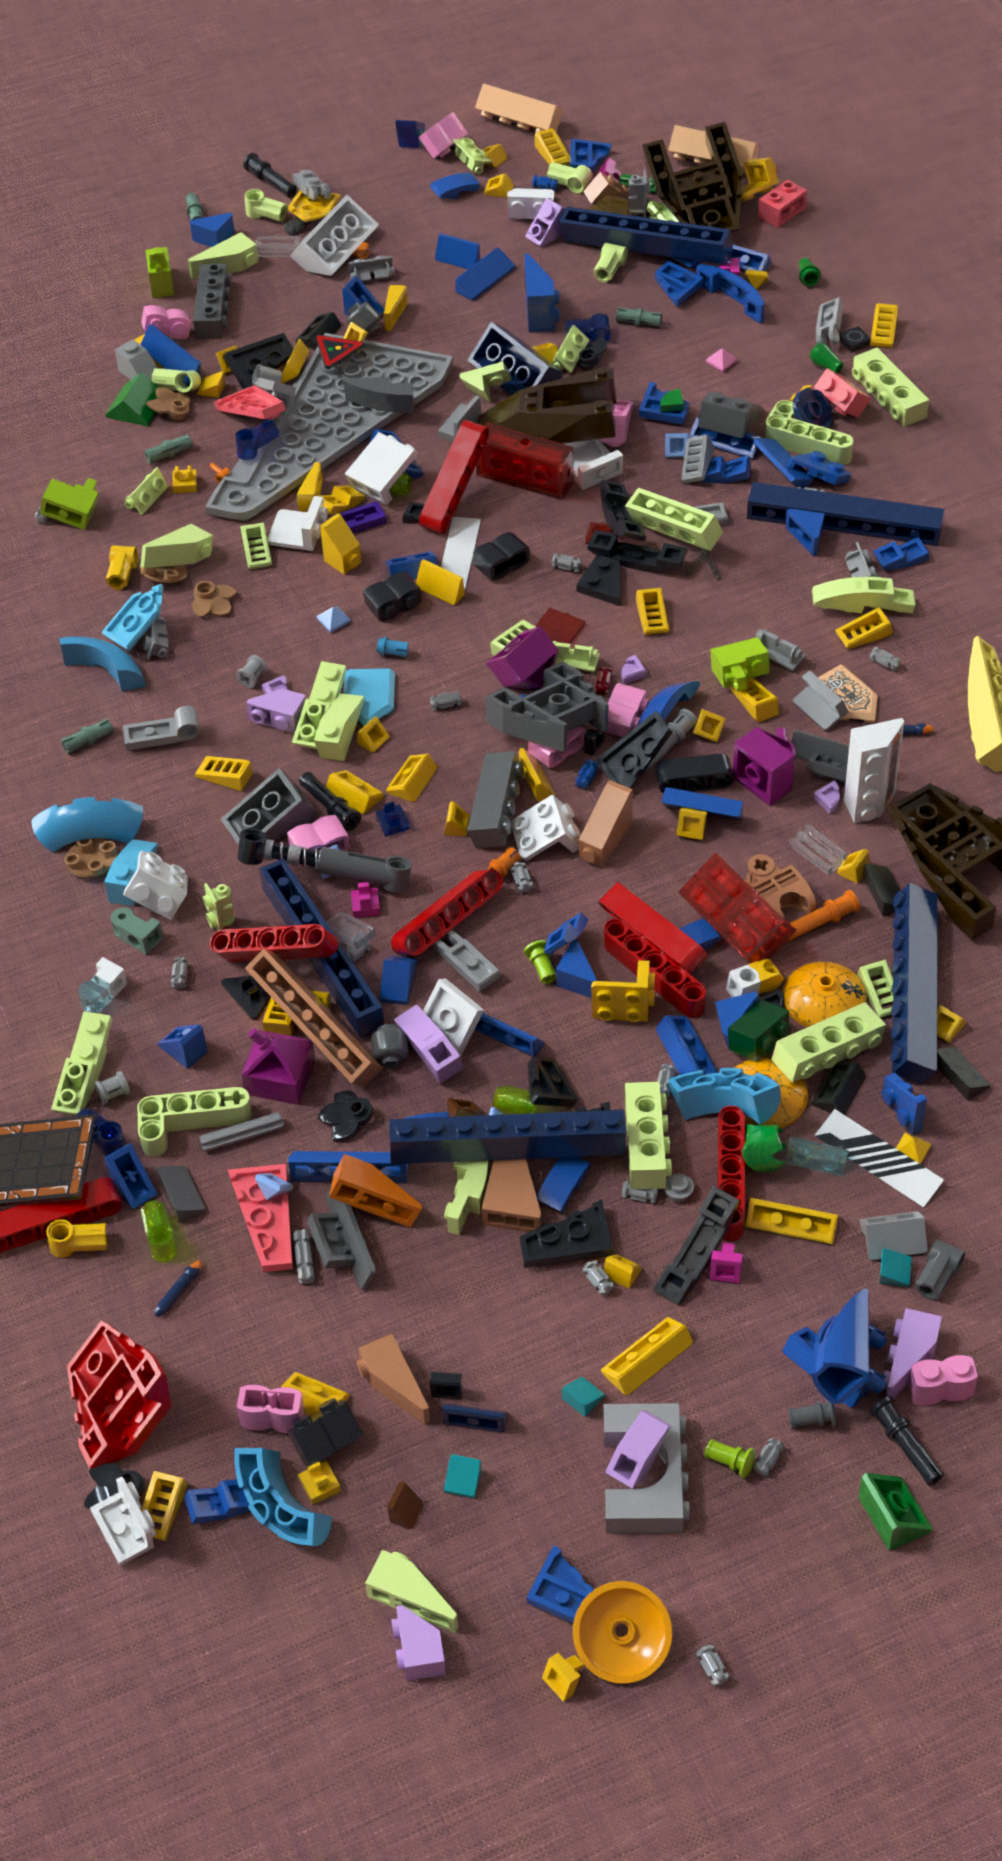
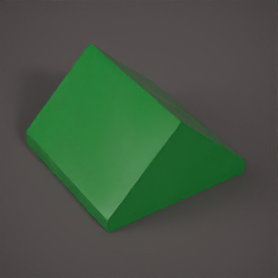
M139 373L122 387L106 412V418L149 426L157 412L149 408L146 402L157 399L155 392L159 387L145 374Z
M865 1473L861 1477L858 1498L889 1551L933 1531L903 1477Z

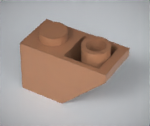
M601 172L583 191L590 203L604 212L629 207V196H632L629 195V187L626 184L621 186L612 175L609 174L607 177Z

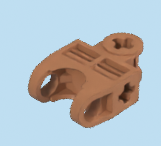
M764 854L754 855L748 860L747 890L783 925H786L785 916L781 911L784 908L793 907L806 914L816 910V900L811 888L792 864L780 870L773 859Z

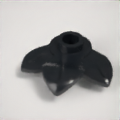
M601 336L592 344L588 343L585 349L579 353V360L576 365H580L585 369L596 367L601 361V355L607 349L606 339Z
M345 1090L335 1093V1103L324 1106L317 1117L319 1121L333 1125L332 1140L340 1141L354 1135L359 1126L367 1124L372 1119L373 1106L368 1099L358 1098L354 1092Z
M107 1463L90 1469V1475L98 1486L87 1496L84 1506L90 1510V1507L118 1493L116 1479L123 1477L126 1484L132 1482L140 1497L145 1488L144 1480L138 1472L132 1470L123 1471L116 1464Z

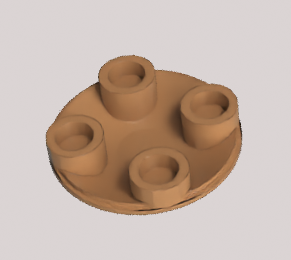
M187 564L154 568H142L139 566L143 576L156 582L175 583L184 580L188 575Z
M100 838L83 839L77 841L69 849L64 860L66 868L72 874L85 878L96 877L109 871L118 853L115 843Z

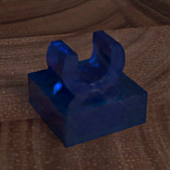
M394 801L385 803L382 810L375 812L376 820L384 837L409 830V822L400 804L395 805Z

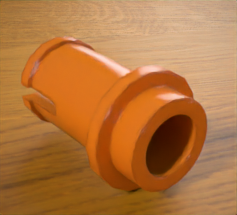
M510 847L498 859L490 861L488 870H496L504 878L507 876V871L514 866V863L521 860V856L517 852L510 858L511 854L516 851V849Z

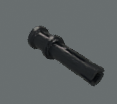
M254 152L245 157L243 161L245 170L252 171L256 178L266 180L290 198V196L295 195L297 191L296 185L271 168L270 163L259 159V156Z
M306 772L300 777L299 784L327 808L328 816H337L345 831H351L358 826L362 815L358 810L348 806L345 798L334 795L311 772Z
M891 1396L879 1400L870 1409V1415L879 1420L886 1430L885 1435L887 1438L896 1441L928 1486H932L933 1483L936 1484L943 1478L944 1473L911 1431L909 1419L900 1414L894 1406L895 1400Z

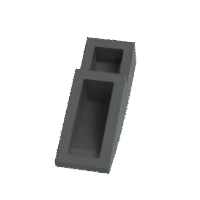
M390 377L344 378L346 400L381 411L414 413L413 383H391Z

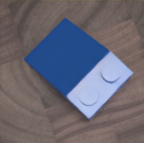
M524 254L528 332L555 331V322L560 321L559 308H555V304H559V290H554V281L529 254Z

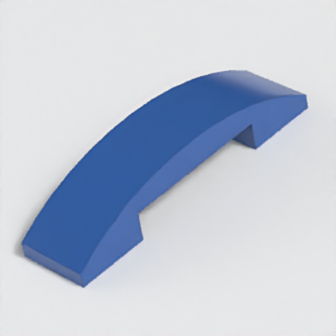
M705 264L697 266V275L704 277L702 288L712 294L720 290L744 305L745 315L760 324L764 322V301L751 284L727 270Z
M699 680L673 684L661 690L646 706L638 725L655 711L660 713L665 720L677 702L691 699L701 685Z

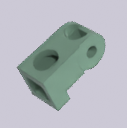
M126 907L118 908L111 914L110 919L115 936L145 955L164 939L161 923L154 918L146 922L134 916L133 911Z

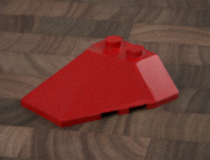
M101 1320L67 1365L71 1398L77 1401L78 1413L74 1414L75 1423L80 1424L82 1437L78 1439L79 1449L90 1469L136 1454L172 1407L167 1377L156 1356L106 1321Z

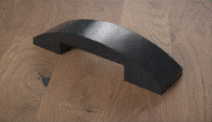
M602 480L600 484L601 503L609 528L618 536L645 541L647 536L641 523L633 522L625 507L629 495L624 484Z
M598 530L594 531L587 545V549L595 555L600 554L620 561V566L642 571H668L680 568L688 552L686 547L664 543L660 550L618 542V535Z
M715 1186L712 1187L698 1211L701 1213L672 1264H667L653 1288L654 1291L678 1305L683 1302L710 1263L712 1250L717 1251L735 1215L740 1200Z

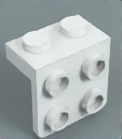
M514 188L512 191H508V218L535 219L546 198L554 201V191L550 189Z
M314 496L308 512L279 510L267 538L268 544L313 551L317 539L321 535L320 525L326 522L328 514L327 508L324 507L323 497Z
M551 795L511 821L518 851L523 860L531 859L557 842L562 843L572 853L579 850L578 837L581 834L572 819L574 812L567 803L563 804L554 795Z
M141 851L138 855L137 870L125 888L123 895L171 920L187 895L188 876L180 866L175 864L169 865L163 862L162 858L153 852Z
M123 1477L116 1479L118 1493L90 1507L91 1513L119 1566L154 1548L152 1537L156 1535L153 1528L155 1525L146 1509L140 1510L142 1508L139 1502L140 1497L132 1482L126 1484Z

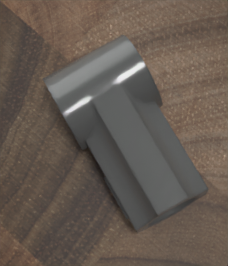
M939 1239L934 1242L927 1258V1264L915 1286V1289L922 1297L929 1300H939L951 1276H955L959 1271L966 1251Z

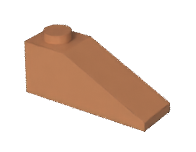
M393 1334L358 1347L360 1360L356 1361L361 1377H368L371 1386L424 1425L431 1423L429 1407Z

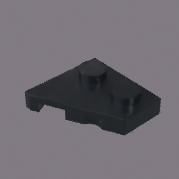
M597 554L576 584V592L619 606L621 602L620 561Z
M533 1056L527 1064L531 1104L573 1107L579 1099L555 1058Z

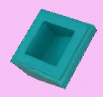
M882 1248L879 1283L909 1287L912 1257Z
M580 1377L562 1388V1400L584 1417L605 1397L601 1390L584 1377Z
M451 1454L444 1493L475 1499L482 1472L481 1461Z

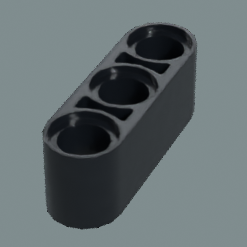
M725 754L666 759L659 762L655 767L659 789L662 793H664L666 787L697 792L727 788L734 782L730 759Z

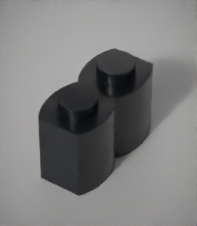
M512 532L499 535L493 542L480 545L473 552V565L492 581L502 578L510 570L521 568L530 560L529 546Z
M398 572L385 581L370 585L363 591L366 606L379 621L391 619L400 611L413 609L422 601L420 588L407 572Z
M335 1398L330 1399L319 1406L320 1411L314 1416L310 1417L309 1414H306L292 1422L294 1427L289 1429L287 1433L304 1465L311 1466L326 1459L337 1450L347 1446L363 1435L346 1401H336Z

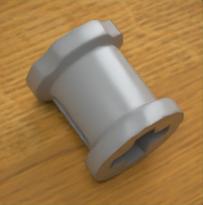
M251 655L247 659V664L244 668L236 672V678L245 687L253 688L256 685L257 678L267 672L268 665L261 657Z
M122 1071L116 1072V1076L102 1082L99 1080L94 1082L103 1105L108 1104V1100L119 1095L130 1094V1088Z

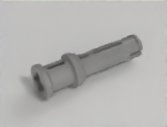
M681 709L678 712V717L673 722L668 723L673 733L645 770V773H649L673 745L681 743L685 739V734L690 729L695 728L698 719L691 711Z

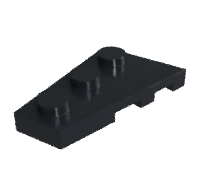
M283 332L225 353L224 359L244 390L254 386L252 377L258 364L277 369L290 358L294 349Z
M655 711L599 756L596 761L611 781L632 789L673 731L661 714Z
M602 1199L594 1202L593 1207L582 1212L577 1210L570 1213L569 1218L555 1224L550 1222L519 1236L524 1268L612 1255V1244Z

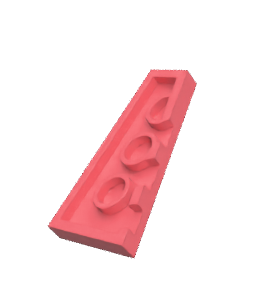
M256 385L214 401L217 411L267 420L275 419L280 416L281 412L286 411L283 401Z
M286 1164L228 1170L230 1181L263 1272L293 1269L288 1192L266 1200L255 1180L256 1174L272 1173L288 1182Z

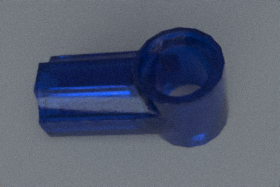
M603 313L595 314L590 319L566 320V336L572 325H575L588 339L593 341L601 336L606 339V342L611 338L609 317Z
M266 420L253 429L245 428L238 430L235 435L237 456L242 460H252L257 457L259 448L279 437V429L276 427L275 422Z
M90 1108L82 1109L76 1114V1118L94 1116L90 1141L101 1148L105 1157L127 1145L122 1127L118 1122L108 1121Z

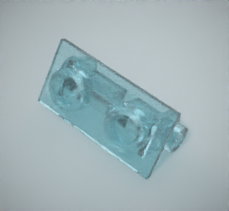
M799 1136L797 1139L790 1137L786 1163L843 1176L849 1150L843 1149L844 1146L835 1147L801 1139Z

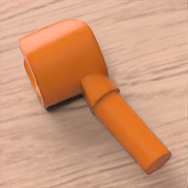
M362 242L351 255H356L358 259L365 260L371 252L365 251L369 244Z
M210 463V468L217 473L215 479L219 484L224 476H228L230 471L226 467L221 469L215 463Z

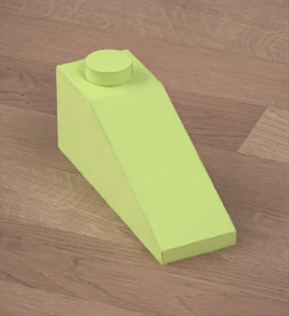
M242 232L188 259L190 277L192 279H198L200 264H226L227 272L234 273L243 271L259 262L257 244Z
M193 524L142 545L140 567L154 568L195 564L211 556L213 535Z
M340 693L321 718L314 738L320 758L345 761L365 700L364 696Z
M382 1550L365 1582L367 1597L395 1609L396 1606L403 1605L425 1621L456 1633L458 1629L456 1612L417 1567L401 1553H389Z

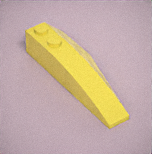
M977 636L973 641L968 678V709L972 731L971 738L975 744V757L982 766L986 765L994 772L1002 771V666L995 648Z

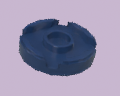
M807 387L796 393L792 406L795 418L829 428L832 423V418H830L832 409L827 397L818 389H811L812 387Z

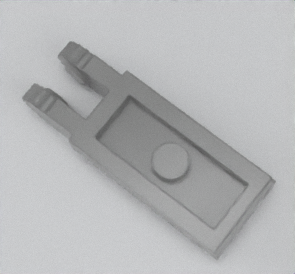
M301 170L300 173L293 174V183L312 200H317L318 195H322L325 199L330 198V186L324 183L311 170Z
M840 297L819 306L815 331L817 344H827V335L833 345L839 343L840 336L838 331L840 330L844 305Z
M450 930L445 934L447 941L452 945L451 948L440 939L433 944V949H435L437 954L444 958L477 991L480 992L500 978L499 969L466 939H462L455 933V931Z

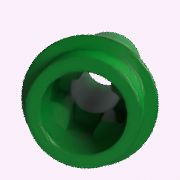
M809 258L801 259L798 264L800 282L809 287L816 285L821 277L820 270Z
M818 343L810 352L809 358L812 359V363L839 373L844 366V363L827 344Z

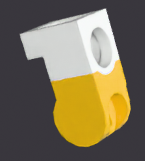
M770 959L756 961L730 971L726 990L731 997L750 992L758 994L771 992L781 985L783 976Z

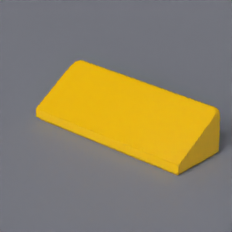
M750 1198L745 1227L833 1244L839 1215Z
M667 1317L601 1369L602 1374L621 1393L626 1396L692 1345L693 1340L687 1326Z

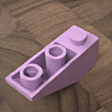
M418 1005L393 1019L396 1025L405 1032L409 1043L439 1084L463 1070L461 1057L444 1033Z
M905 1308L903 1320H896L893 1337H898L897 1346L892 1344L890 1346L887 1363H892L893 1365L891 1372H884L886 1378L883 1379L887 1382L883 1388L887 1390L886 1397L891 1396L894 1399L908 1385L913 1364L933 1359L942 1316Z

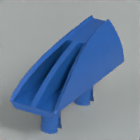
M868 1289L859 1291L845 1304L838 1315L826 1320L820 1327L815 1339L811 1366L812 1380L818 1391L832 1404H842L863 1385L877 1394L883 1390L887 1383L883 1380L886 1376L872 1369L869 1363V1345L876 1350H880L886 1343L887 1338L884 1336L887 1333L869 1324Z

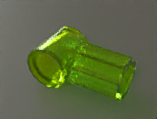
M156 1200L147 1202L140 1209V1214L151 1256L157 1262H168L176 1256L177 1246L165 1203H160Z

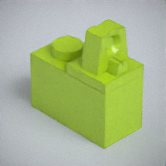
M167 247L145 250L152 298L174 296Z
M88 478L84 486L76 484L74 487L51 479L42 497L39 514L85 530L97 504L99 493L96 491L97 481Z
M758 637L710 649L712 672L724 688L733 686L737 692L747 689L746 682H748L749 678L770 673L769 652Z

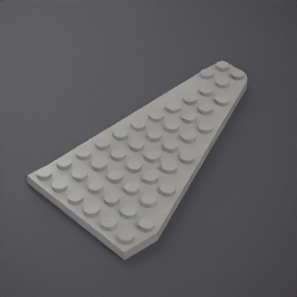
M325 333V334H324V336H330V337H336V338H343V337H344V336L334 335V334H329V333ZM364 340V347L360 349L359 353L355 352L341 361L340 364L335 365L331 369H326L320 350L317 347L308 365L292 386L296 387L294 396L285 395V399L282 400L286 411L281 412L280 416L275 419L267 420L230 474L224 476L205 506L206 514L241 521L249 520L302 484L315 462H320L322 470L370 437L375 429L380 430L403 414L376 410L346 400L344 378L390 377L391 383H413L415 406L443 386L454 364L453 356Z

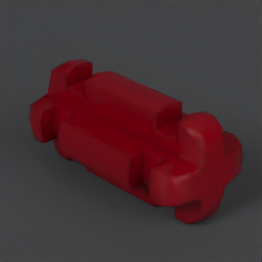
M602 666L599 668L597 684L595 685V692L598 695H607L609 693L608 690L610 689L612 669L610 667Z

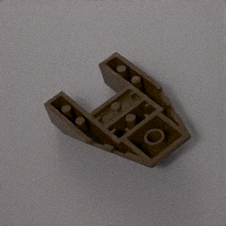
M726 122L705 127L706 145L712 162L680 171H673L663 139L642 145L644 162L656 193L680 223L730 229L731 233L739 231L743 172Z
M600 367L592 371L521 389L479 415L478 424L489 428V441L493 435L510 440H517L519 443L528 440L541 441V445H554L616 437L613 404H617V391L613 368Z
M931 783L891 805L889 812L911 855L933 892L938 894V900L953 923L971 940L992 929L996 906L974 887L965 876L988 862L992 863L1002 873V818L994 819L984 814L983 809L975 805L970 807L960 802L959 797Z

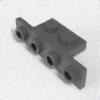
M795 730L791 743L796 748V757L808 760L806 770L813 772L818 777L829 776L838 779L842 784H846L849 745Z
M330 1186L325 1199L331 1213H311L307 1220L324 1267H352L359 1288L367 1289L376 1274L375 1262L371 1259L368 1252L366 1239L361 1234L356 1214L353 1213L350 1205L329 1197Z

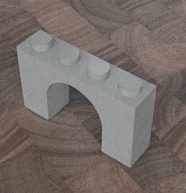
M679 1403L604 1404V1447H617L642 1410H646L671 1425L657 1454L667 1467V1471L660 1481L643 1489H605L606 1533H683V1521L689 1520V1501H683L682 1491H688V1472H682L681 1463H687V1444H681L680 1434H686V1416L679 1415Z

